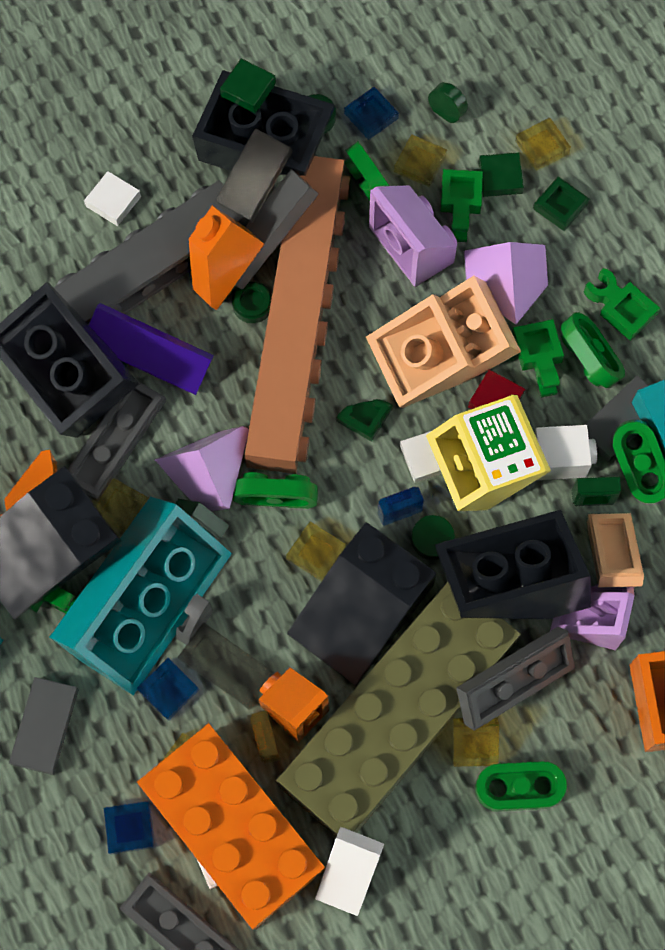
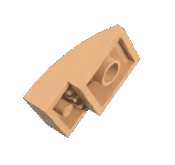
M472 276L441 297L432 294L366 336L400 408L460 385L521 352L487 283L476 276Z

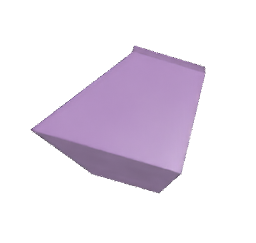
M507 242L464 251L466 280L476 276L485 281L502 315L514 324L520 321L548 286L545 245Z
M241 426L217 432L155 459V461L191 501L200 502L210 511L229 509L249 429Z
M598 584L591 586V608L553 618L551 630L560 627L569 632L570 639L616 650L626 637L635 596L634 587H598Z

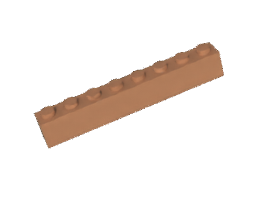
M318 156L313 157L306 176L301 177L319 194L281 241L245 449L247 468L297 474L298 462L307 461L309 437H303L305 422L312 423L314 418L316 398H309L311 384H319L322 360L315 359L317 346L325 347L328 322L321 321L323 308L331 309L334 285L327 284L329 271L337 272L340 248H335L333 245L335 235H343L345 212L339 211L341 200L349 199L351 176H344V160Z

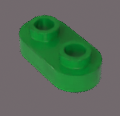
M359 141L345 150L349 157L344 160V164L356 181L362 177L365 179L359 186L369 201L370 190L377 186H389Z
M575 312L561 324V338L564 345L576 354L584 366L585 376L593 385L612 388L625 377V369L621 361L590 318L580 312Z
M641 420L623 422L614 432L613 449L632 495L641 502H659L665 498V458L655 433L647 423ZM633 433L639 434L643 439L641 445L635 448L628 446L626 443V438ZM654 473L657 475L658 481L653 486H646L641 481L643 475Z
M248 472L243 474V478L237 479L232 500L241 505L309 509L317 506L318 486L311 483L310 478L304 475L292 474L287 475L285 479H269L263 473Z
M545 761L493 764L486 767L480 773L475 784V793L479 802L485 808L496 812L548 809L558 804L563 799L567 790V781L563 771L557 765ZM539 778L546 779L550 783V792L548 794L538 793L534 787L535 780ZM501 781L506 787L505 795L501 797L492 795L489 790L490 783Z

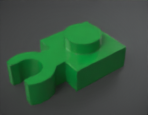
M603 268L599 273L598 279L606 285V288L598 289L591 282H588L585 286L584 294L593 302L604 303L605 306L602 308L600 315L631 341L658 315L660 307L631 282L621 289L617 286L615 275L610 270Z

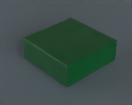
M241 58L221 86V97L256 113L275 86L276 77L274 74Z
M519 153L480 155L479 168L480 171H483V197L523 194L524 185Z
M558 176L534 203L533 209L565 231L589 204L590 198Z
M620 477L577 478L571 490L573 504L575 506L613 505L621 492Z

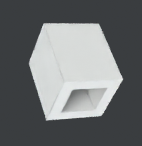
M587 425L539 427L535 429L534 434L551 470L538 480L586 478L591 465L597 462L595 439H589Z

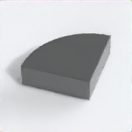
M198 594L192 597L184 610L189 616L182 626L176 629V639L188 647L213 613L210 602Z

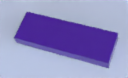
M102 303L97 305L89 324L122 362L194 395L197 394L214 355Z

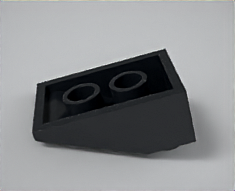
M222 70L192 135L198 161L232 172L287 175L292 169L298 175L306 176L335 109L334 104L274 86L257 112L253 113L221 97L220 88L231 73Z
M48 282L41 286L0 323V359L60 435L78 438L139 385L117 355Z
M65 466L29 491L0 516V601L13 619H17L122 542L79 482Z
M561 510L435 544L461 618L552 619L591 608L590 574Z
M365 522L339 555L287 632V635L353 685L357 686L434 586L436 572L368 522Z

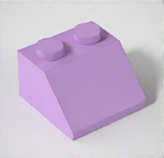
M410 185L377 186L370 190L369 228L414 287L454 263L457 240L449 227L446 225L441 226L435 219L432 206L424 196L418 197Z

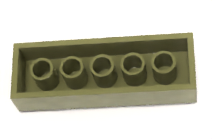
M447 582L276 780L278 787L335 837L340 827L358 833L459 713L461 707L456 687L503 660L516 645L521 634L502 618H461Z

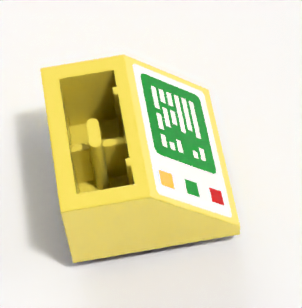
M511 395L456 414L426 435L457 511L488 510L551 471L518 395Z

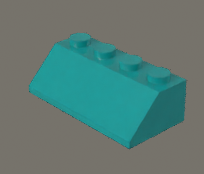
M151 496L120 538L122 542L111 550L49 637L78 660L133 696L175 637L177 627L182 626L189 616L184 610L192 597L196 594L202 597L232 555L229 550L177 504Z

